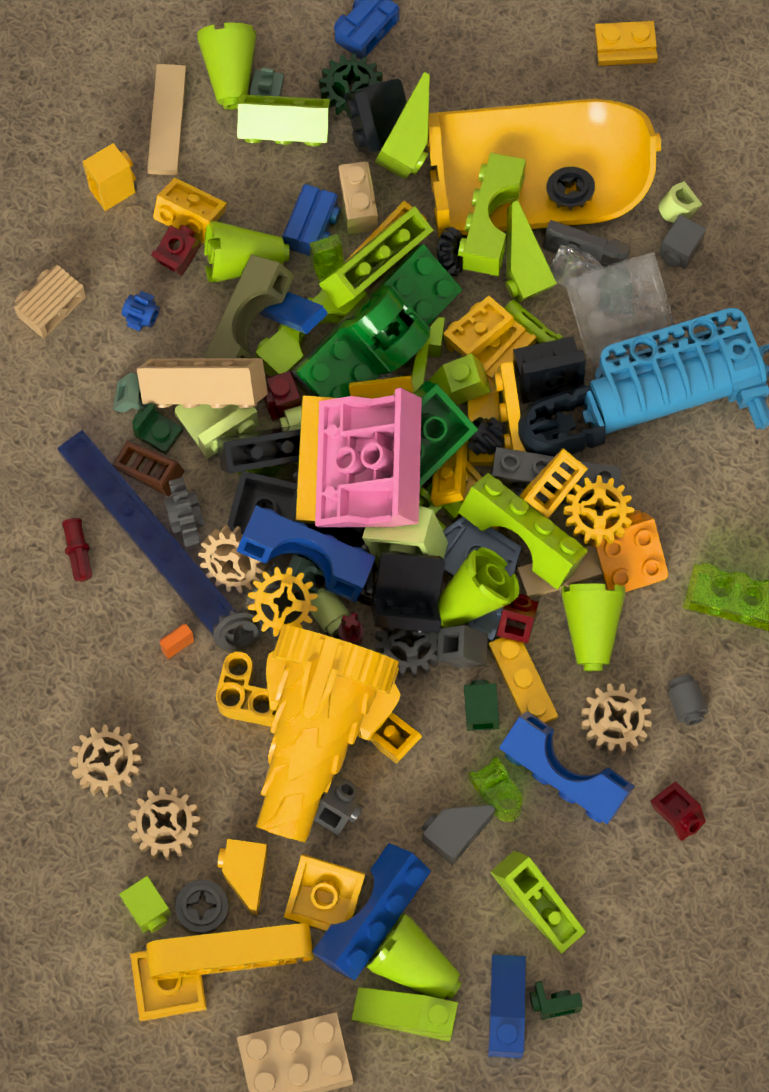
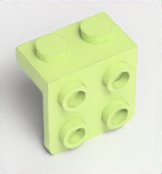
M179 404L175 408L176 417L207 459L218 453L216 438L251 433L259 426L257 410L254 407L243 409L239 408L238 405L229 404L223 408H211L210 404H201L194 408H183L182 404Z

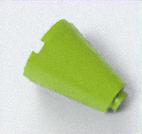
M234 22L224 23V29L215 30L214 24L206 26L197 32V40L218 104L223 105L224 109H238L240 95H248L257 38L256 30L249 24Z
M209 221L210 225L206 226L204 255H207L208 263L211 264V267L205 266L208 282L216 283L241 277L251 255L276 261L282 265L289 260V245L284 243L282 237L218 221Z
M481 547L470 552L444 588L437 604L442 628L464 625L512 603L518 597V580L515 574L511 576L505 569L508 563L495 551Z
M599 583L571 584L569 588L561 586V596L577 665H583V671H603V665L610 664L626 594L625 586L615 585V590H606V584Z
M405 913L400 915L366 964V968L370 972L435 998L444 999L447 997L452 999L462 984L458 981L460 976L458 970L416 922Z

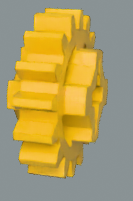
M600 475L597 476L595 483H591L587 477L584 479L583 488L575 484L573 486L575 495L568 494L566 497V502L570 505L564 507L563 514L571 516L566 520V526H575L573 536L577 537L583 534L584 544H587L592 538L595 539L597 547H600L602 539H606L611 545L614 542V534L622 538L625 534L623 527L630 528L632 520L627 517L633 515L634 508L627 507L626 505L631 502L632 497L631 495L623 497L622 493L625 486L613 487V478H610L606 484L602 482ZM592 493V497L588 501L579 503L584 496ZM606 494L614 498L616 502H613ZM595 506H600L601 512H604L603 516H597V512L594 510ZM619 519L614 526L605 530V526L609 521ZM581 520H585L592 529L587 527Z
M275 567L273 576L270 577L264 571L262 574L265 580L262 583L256 580L253 581L258 590L257 592H248V596L255 599V603L248 605V610L257 611L252 620L253 622L260 620L264 622L261 628L263 632L272 627L273 636L277 637L282 625L302 628L300 623L303 621L312 623L308 613L309 611H317L318 608L311 605V600L318 598V595L316 593H309L308 589L313 586L312 581L305 584L302 582L304 573L300 572L294 577L292 576V567H288L285 574H281L279 567ZM281 580L278 589L272 593L264 592V589L270 583ZM293 582L302 590L304 600L295 598L291 591ZM285 586H287V599L292 601L291 606H285L281 616L278 617V604L273 603L275 597L279 598L284 592ZM261 603L269 605L273 610L272 621L263 613ZM291 612H302L294 621L284 623L286 616Z

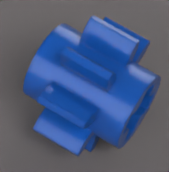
M143 291L139 295L128 296L122 308V316L126 317L125 321L128 322V327L141 331L142 327L147 326L151 328L154 325L160 307L155 305L156 302L153 301L155 296Z

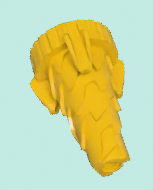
M282 625L275 649L269 653L267 658L266 679L269 709L276 711L270 731L274 736L268 754L269 769L260 794L265 796L256 827L289 839L306 842L323 792L328 793L334 774L336 775L340 771L349 744L353 745L357 736L370 741L373 734L382 726L397 705L401 696L395 684L399 670V661L340 639L294 626Z

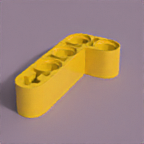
M243 652L230 653L223 663L216 691V701L220 713L231 719L271 727L276 711L269 710L268 712L260 713L254 709L259 702L266 701L269 703L267 689L252 686L254 669L251 658ZM236 665L247 667V671L242 675H234L230 672ZM229 695H236L240 698L239 702L234 706L225 705L223 700Z

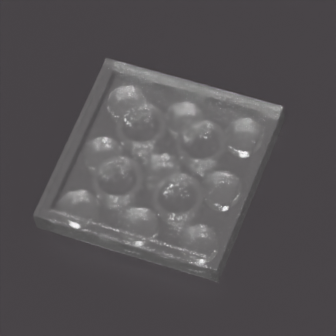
M648 252L564 279L587 359L592 369L600 366V356L605 347L675 325L655 252ZM669 335L667 342L677 340L672 335ZM640 344L635 347V352L645 350L650 347L645 344ZM629 348L626 349L625 355L629 354ZM612 353V354H610L609 359H608L607 361L612 360V359H616V358H619V357H615L614 354Z

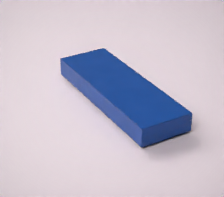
M287 292L283 303L271 305L259 313V315L304 334H308L328 314L323 305Z

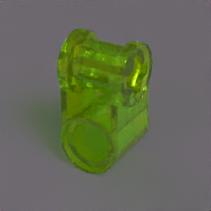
M498 757L491 758V763L476 773L473 771L468 773L470 782L486 803L495 808V816L499 820L511 822L520 816L523 796ZM504 798H510L517 805L512 809H504L499 805V802Z

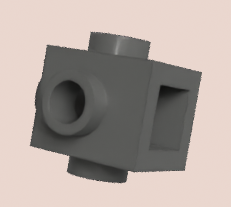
M337 774L330 785L328 793L323 792L314 821L339 835L347 821L349 820L354 823L364 806L359 804L365 791Z

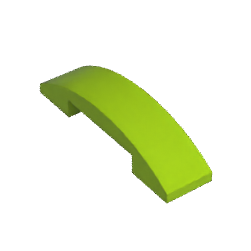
M438 317L431 325L429 339L416 354L412 371L414 392L425 382L428 356L441 357L445 318Z

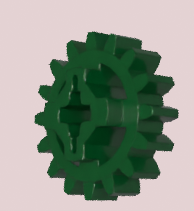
M355 54L351 55L350 60H346L343 55H340L339 63L331 60L329 61L330 69L323 68L322 78L319 79L321 99H330V108L336 106V114L339 115L343 110L346 111L344 93L350 92L349 84H351V79H354L353 91L381 83L383 81L382 72H377V64L375 62L367 65L366 56L358 61Z

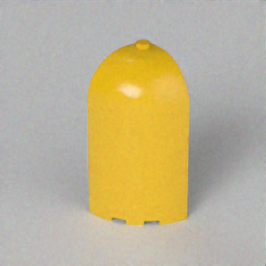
M582 99L428 113L427 147L428 152H430L431 166H435V170H430V180L436 206L434 207L438 237L448 227H454L459 230L461 235H468V231H465L468 213L474 214L475 207L472 206L475 188H481L482 182H479L480 168L482 163H488L490 153L526 159L525 179L519 203L531 229L547 228L550 220L570 226L600 223L615 219L634 208L648 192L656 171V152L661 151L660 133H655L649 117L643 111L622 102L604 99ZM564 167H579L586 170L595 182L592 200L586 201L583 208L579 205L574 206L571 210L568 206L563 205L558 208L556 202L549 200L546 190L547 181L551 174ZM576 183L571 188H566V194L572 190L576 191ZM511 203L500 206L490 216L491 222L502 232L507 231V208Z

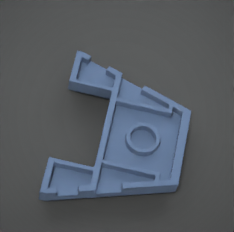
M462 517L443 531L448 541L444 556V572L451 577L454 576L468 554L481 547L495 551L508 563L505 567L510 576L515 574L521 546L494 528L490 527L481 531L466 518ZM503 607L470 621L468 627L487 633L488 641H494Z

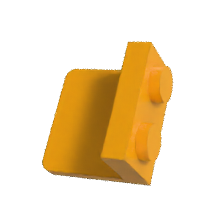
M634 510L633 515L627 517L632 520L630 528L623 527L625 534L622 538L614 534L613 544L610 545L606 539H602L600 547L596 546L595 539L591 538L588 542L596 548L607 590H615V585L625 586V592L663 581L668 577V570L655 520L647 513H641V510ZM618 520L609 521L605 526V530L614 526Z

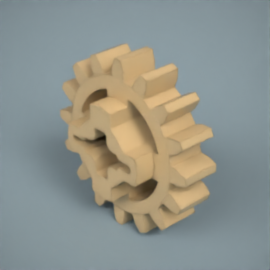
M225 525L221 531L217 528L214 529L202 542L203 548L198 553V556L204 558L200 563V567L208 568L209 570L206 577L211 578L214 576L217 579L215 586L218 587L223 583L226 585L227 592H230L233 587H236L239 593H242L246 587L252 590L255 587L253 581L260 582L263 578L262 572L269 565V563L264 564L236 552L243 536L239 526L233 532H231L228 525Z
M610 683L607 684L605 693L599 688L595 689L594 695L596 699L587 697L585 704L589 708H582L581 716L587 720L582 721L581 729L590 730L586 735V740L596 739L595 749L599 750L604 745L607 746V753L609 755L612 754L614 748H618L620 754L624 755L628 745L633 750L637 749L638 742L636 739L643 742L646 740L647 734L643 730H650L652 722L645 719L650 717L652 712L651 709L642 708L646 703L645 697L638 700L635 698L637 689L634 688L627 693L625 692V684H621L618 690H614ZM614 700H620V701H623V702H625V703L616 702V701H614ZM599 707L603 718L598 723H595L594 715ZM611 714L615 717L621 715L623 717L621 724L617 720L611 722ZM637 715V728L633 731L630 719ZM607 734L615 735V736H618L619 739L610 738V737H608V736H606V735H607Z
M103 725L102 732L97 733L92 727L90 728L91 737L87 738L80 735L79 738L82 746L72 747L73 753L78 756L70 759L71 766L78 767L72 771L75 779L82 778L79 782L82 789L91 785L90 791L94 796L98 793L99 789L103 790L105 797H109L111 789H115L120 795L122 794L121 785L126 784L132 787L133 783L130 776L140 775V771L135 765L141 764L142 758L140 755H134L140 750L138 743L130 744L133 739L130 733L122 737L121 728L118 726L114 729L113 733L109 732L107 725ZM105 741L115 742V743H117L118 745L112 746V745L106 744V743H104V742H105ZM94 747L91 756L85 759L88 751ZM107 755L111 764L105 766L101 757ZM127 762L126 768L119 775L118 771L121 764ZM96 775H100L106 777L108 780L102 781L97 780L93 777Z
M160 787L159 795L157 796L151 790L147 791L149 799L145 802L138 798L136 801L140 809L130 811L131 817L136 819V821L128 823L130 830L137 831L131 836L133 842L138 843L142 841L139 847L140 851L144 853L151 849L153 859H156L159 853H163L165 859L170 860L171 852L174 851L179 857L183 856L181 848L186 846L192 849L193 844L190 837H199L200 835L199 830L194 828V826L200 825L201 819L198 816H192L198 811L196 804L187 806L190 801L189 795L186 794L178 798L179 792L176 788L171 791L170 795L166 794L164 787ZM159 804H169L166 807H157ZM183 813H185L187 818L185 831L179 825V820L182 818ZM145 816L150 820V827L147 829L146 834L143 831ZM156 817L164 821L169 819L173 829L166 826L160 828ZM172 839L174 841L168 844H159L161 840Z

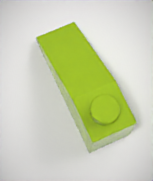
M517 200L512 202L507 208V281H505V286L509 295L512 298L516 297L518 303H521L552 289L557 283Z
M514 850L490 871L509 898L561 954L586 932L529 856Z
M358 987L351 1021L451 1042L458 1002L426 995Z

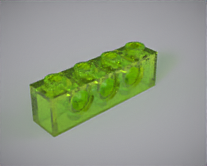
M694 563L682 608L769 631V580H763L762 582L750 579V576L743 572L734 571L728 573L719 570L713 564L702 563L699 565ZM722 587L727 591L728 595L724 597L717 596L712 588ZM752 595L757 598L759 604L750 605L745 602L743 597Z

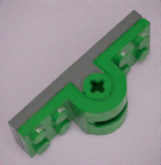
M424 244L416 245L290 372L310 396L348 397L350 396V383L376 380L381 374L390 373L410 360L429 339L431 329L428 325L463 289Z

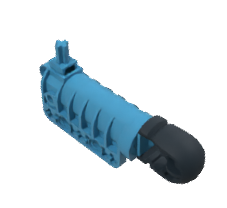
M727 308L611 344L603 349L599 360L600 366L597 368L594 380L590 382L589 387L583 385L574 388L570 394L564 391L541 398L525 408L518 422L520 441L526 452L555 457L563 448L572 455L582 452L586 446L595 448L605 444L606 434L724 397L728 398L729 403L737 401L739 409L748 407L756 430L765 429L769 426V409L765 402L769 396V387L766 383L767 377H769V366L763 361V355L769 353V344L757 346L744 313L736 308ZM727 317H731L732 321L738 320L739 322L734 330L731 326L721 327V325L726 323ZM698 326H704L709 329L696 334L693 332ZM669 335H672L674 339H677L667 342ZM640 344H645L650 347L648 349L635 352V347ZM629 348V354L625 355L626 349ZM612 353L614 354L615 357H619V358H616V359H612V360L607 361V360L609 359L610 354H612ZM583 405L585 411H582L583 419L586 425H591L592 429H583L581 433L569 435L570 431L576 429V424L572 414L564 415L561 412L573 411L575 407ZM556 414V418L551 419L552 415Z

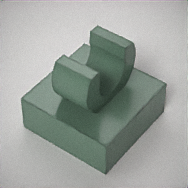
M255 69L249 95L281 96L284 74L276 73L274 69Z
M130 372L117 381L113 410L127 412L131 408L140 410L147 407L148 404H142V401L139 399L140 387L137 374Z
M293 554L288 566L292 567V576L296 577L300 572L304 573L302 582L305 584L312 581L313 586L308 589L309 593H317L319 589L314 587L317 575L324 577L321 569L314 562ZM293 582L292 589L303 593L300 587Z

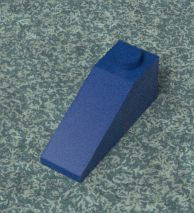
M492 955L489 1057L522 1058L526 956Z

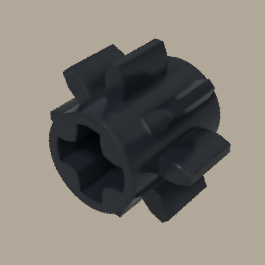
M479 417L472 422L479 430L468 439L467 447L477 456L480 453L492 455L495 453L496 447L500 448L504 443L505 438L502 436L503 432L501 431L504 426L494 417L490 418V420Z

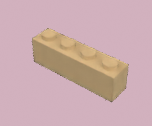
M263 358L149 359L136 368L142 404L152 403L155 404L156 408H165L173 404H182L183 408H194L201 404H210L211 408H223L233 404L245 409L255 407L257 402L268 395Z

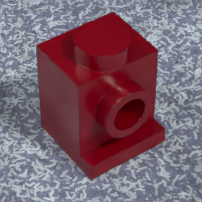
M170 225L156 251L153 250L151 256L157 263L183 276L201 245L194 238L196 233L184 225H180L178 229ZM176 241H180V247L172 250Z
M290 371L266 379L268 395L263 399L272 421L284 417V410L301 405V397Z
M519 594L512 603L504 606L497 636L528 643L539 602L531 600L525 594ZM508 620L526 624L525 630L508 626Z

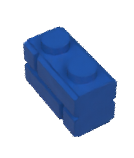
M355 0L352 7L353 10L347 16L341 15L334 25L335 42L350 53L355 54L360 60L367 56L399 21V7L391 0Z
M303 185L282 236L284 243H288L290 250L318 258L321 249L326 250L331 239V233L328 232L331 224L336 225L338 223L342 207L338 206V196L335 193L320 190L314 186Z

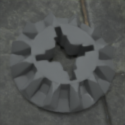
M242 608L239 612L235 613L231 610L230 615L219 616V623L213 625L212 636L215 643L222 649L241 650L251 646L261 637L263 622L262 620L253 622L252 618L257 614L256 611L248 612L245 608Z
M203 879L195 880L185 885L179 892L175 902L176 915L181 924L187 930L200 934L215 931L225 921L229 909L228 898L224 890L215 882ZM204 893L206 903L216 908L206 910L203 920H200L198 910L188 906L199 904L201 894Z

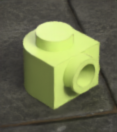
M683 181L672 186L659 202L658 208L666 221L674 223L679 214L690 219L702 206V203L686 182Z

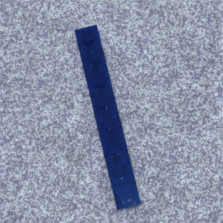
M83 430L57 448L63 459L211 635L213 634V625L219 623V616H228L231 610L237 613Z

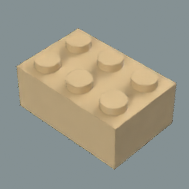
M337 1012L237 1037L249 1092H325L353 1085Z

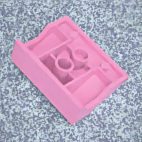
M397 388L392 396L374 399L348 396L319 401L315 526L397 527L419 524L421 397L403 388Z

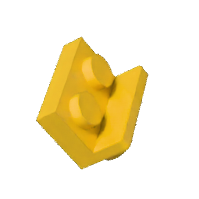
M174 178L157 195L153 218L169 227L171 225L177 229L180 225H184L196 233L194 238L197 241L204 243L206 226L210 225L209 221H217L225 213L227 203Z
M488 296L483 301L475 303L466 315L460 320L452 322L443 333L446 348L450 352L458 351L463 357L471 353L477 356L515 324L514 317L493 298Z

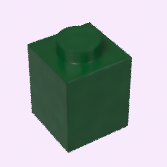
M475 680L470 682V685H464L467 731L499 729L496 683H490L488 680Z

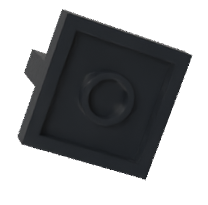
M573 336L513 349V358L521 382L520 394L523 404L535 402L541 398L564 391L570 394L574 388L584 385L586 359L583 350H577Z

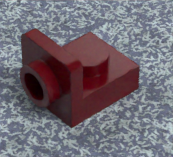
M676 781L650 800L653 809L674 828L677 838L681 841L689 835L697 833L706 822L701 805Z

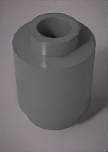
M692 675L680 676L668 683L670 688L668 695L678 722H685L687 726L702 722L705 719L704 715L709 712L698 681H694Z

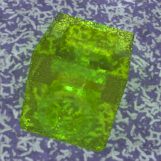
M339 234L309 243L310 260L318 281L321 283L344 263L342 242Z

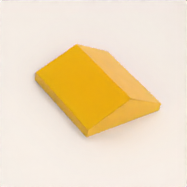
M302 854L284 918L309 924L324 931H327L331 924H338L354 917L359 903L366 873Z

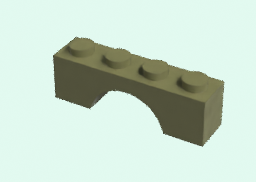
M251 255L243 269L242 276L230 298L225 313L217 326L213 339L204 354V358H256L248 345L250 326L262 310L271 305L283 303L295 275L279 262Z

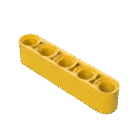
M305 923L161 939L146 944L150 979L153 980L297 963L299 959H303L302 962L314 959L310 925Z

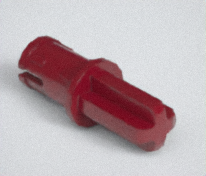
M67 519L62 522L67 543L65 554L70 558L74 580L83 582L92 577L88 556L90 546L85 542L82 519Z
M352 612L350 617L346 615L342 617L338 628L339 636L343 641L358 646L361 644L364 627L358 620L356 613Z

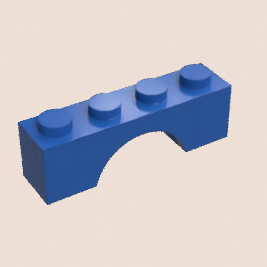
M257 505L236 551L264 564L282 554L292 553L305 556L321 569L327 591L355 603L364 588L376 558L362 548L347 545L338 541L332 535L319 533L308 528L302 522L289 520L278 515L274 510L261 508Z
M528 711L519 716L499 747L500 750L505 752V757L513 764L523 765L532 771L531 775L540 783L545 785L549 783L559 790L558 794L567 802L572 804L576 802L586 809L585 813L594 821L599 823L603 821L608 824L616 816L635 786L609 767L593 775H579L569 771L559 762L553 749L554 729Z
M388 843L370 869L374 878V887L366 905L351 919L342 923L331 924L312 951L331 969L354 981L431 873V870L412 852Z

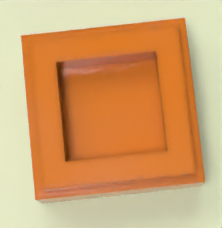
M183 624L162 638L159 643L162 652L169 659L193 643L194 637L187 624Z

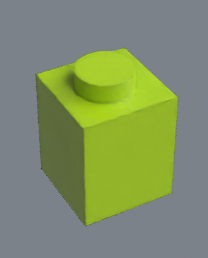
M148 876L119 894L143 933L147 930L155 932L168 923L166 918L171 915V912Z

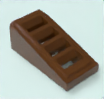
M128 440L112 464V468L168 497L171 495L169 481L181 478L184 474L183 468L177 461ZM133 453H137L138 455L131 467L126 466ZM147 458L148 461L142 471H138L144 459ZM155 465H160L154 476H149Z

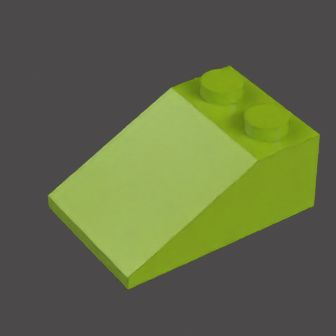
M426 72L423 73L374 162L405 180L410 173L417 174L428 153L423 151L428 143L430 75Z

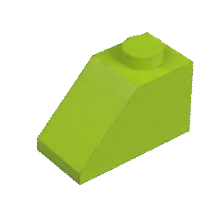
M472 353L443 364L428 380L438 384L456 405L491 392L484 366Z

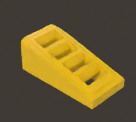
M562 448L526 487L520 497L546 518H549L588 468ZM563 461L575 470L571 475L560 467ZM555 471L566 479L563 484L552 477ZM547 481L557 489L554 494L544 487ZM539 491L548 498L545 503L536 497Z

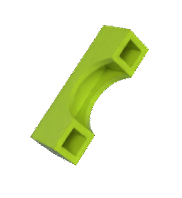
M490 153L488 163H482L479 173V182H482L481 188H475L472 199V206L475 207L474 214L468 213L465 231H468L467 239L461 238L458 256L463 257L464 270L499 276L505 254L506 234L494 226L490 216L500 206L519 201L525 179L526 159Z
M321 289L317 296L308 298L310 301L323 305L328 313L316 326L325 323L338 324L367 292L363 290L355 298L337 308L324 290ZM281 324L276 334L260 342L255 352L256 358H263L264 371L270 377L291 371L304 358L300 346L306 334Z
M489 473L471 487L458 510L459 514L481 531L490 527L500 526L517 533L530 549L533 560L532 571L557 590L573 576L588 552L576 539L566 534L550 519L539 513L524 499L520 498Z

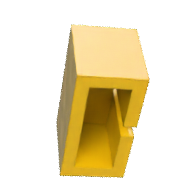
M114 143L82 161L89 190L105 211L135 193L133 182L136 181V177L131 170L133 162L126 151L120 152Z

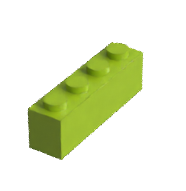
M414 206L393 221L319 283V285L335 306L340 308L360 294L434 230Z

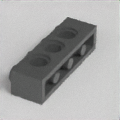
M496 447L490 475L500 480L503 485L520 497L526 487L554 457ZM564 461L560 464V467L570 475L575 471ZM580 461L588 469L576 483L583 488L584 479L587 477L591 483H595L597 476L600 475L603 483L607 484L609 479L613 478V487H619L621 468ZM556 471L552 474V477L559 483L563 484L566 481ZM548 481L544 484V487L553 494L557 490ZM573 488L568 494L575 495L573 492ZM540 491L536 494L539 500H548ZM592 493L584 496L579 503L588 501L592 497ZM606 494L613 502H616L614 498ZM565 497V498L563 499V501L560 503V504L570 505V504H568V503L566 502V497ZM595 506L594 508L596 510H601L600 506Z

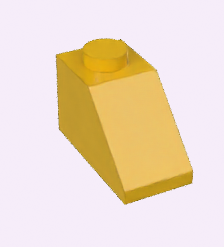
M392 712L382 726L373 734L370 741L384 755L397 764L422 736Z
M227 839L226 848H220L217 867L222 868L224 879L250 914L258 916L268 856L267 844Z

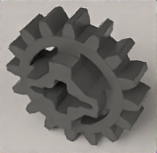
M183 477L170 480L169 485L172 497L165 498L164 500L173 534L182 533L185 547L200 544L197 527L204 526L197 494L195 491L187 492Z
M382 629L383 631H376L375 639L380 642L375 644V652L382 653L399 661L400 678L405 676L406 671L411 672L413 679L417 678V670L420 669L427 675L429 673V663L434 666L439 664L436 656L438 655L437 632L429 631L422 634L413 630L400 629L396 635H391L393 631ZM411 638L414 647H408L405 639ZM430 648L429 652L422 659L418 660L420 653ZM398 654L401 657H403L406 661H402L396 658L394 655Z

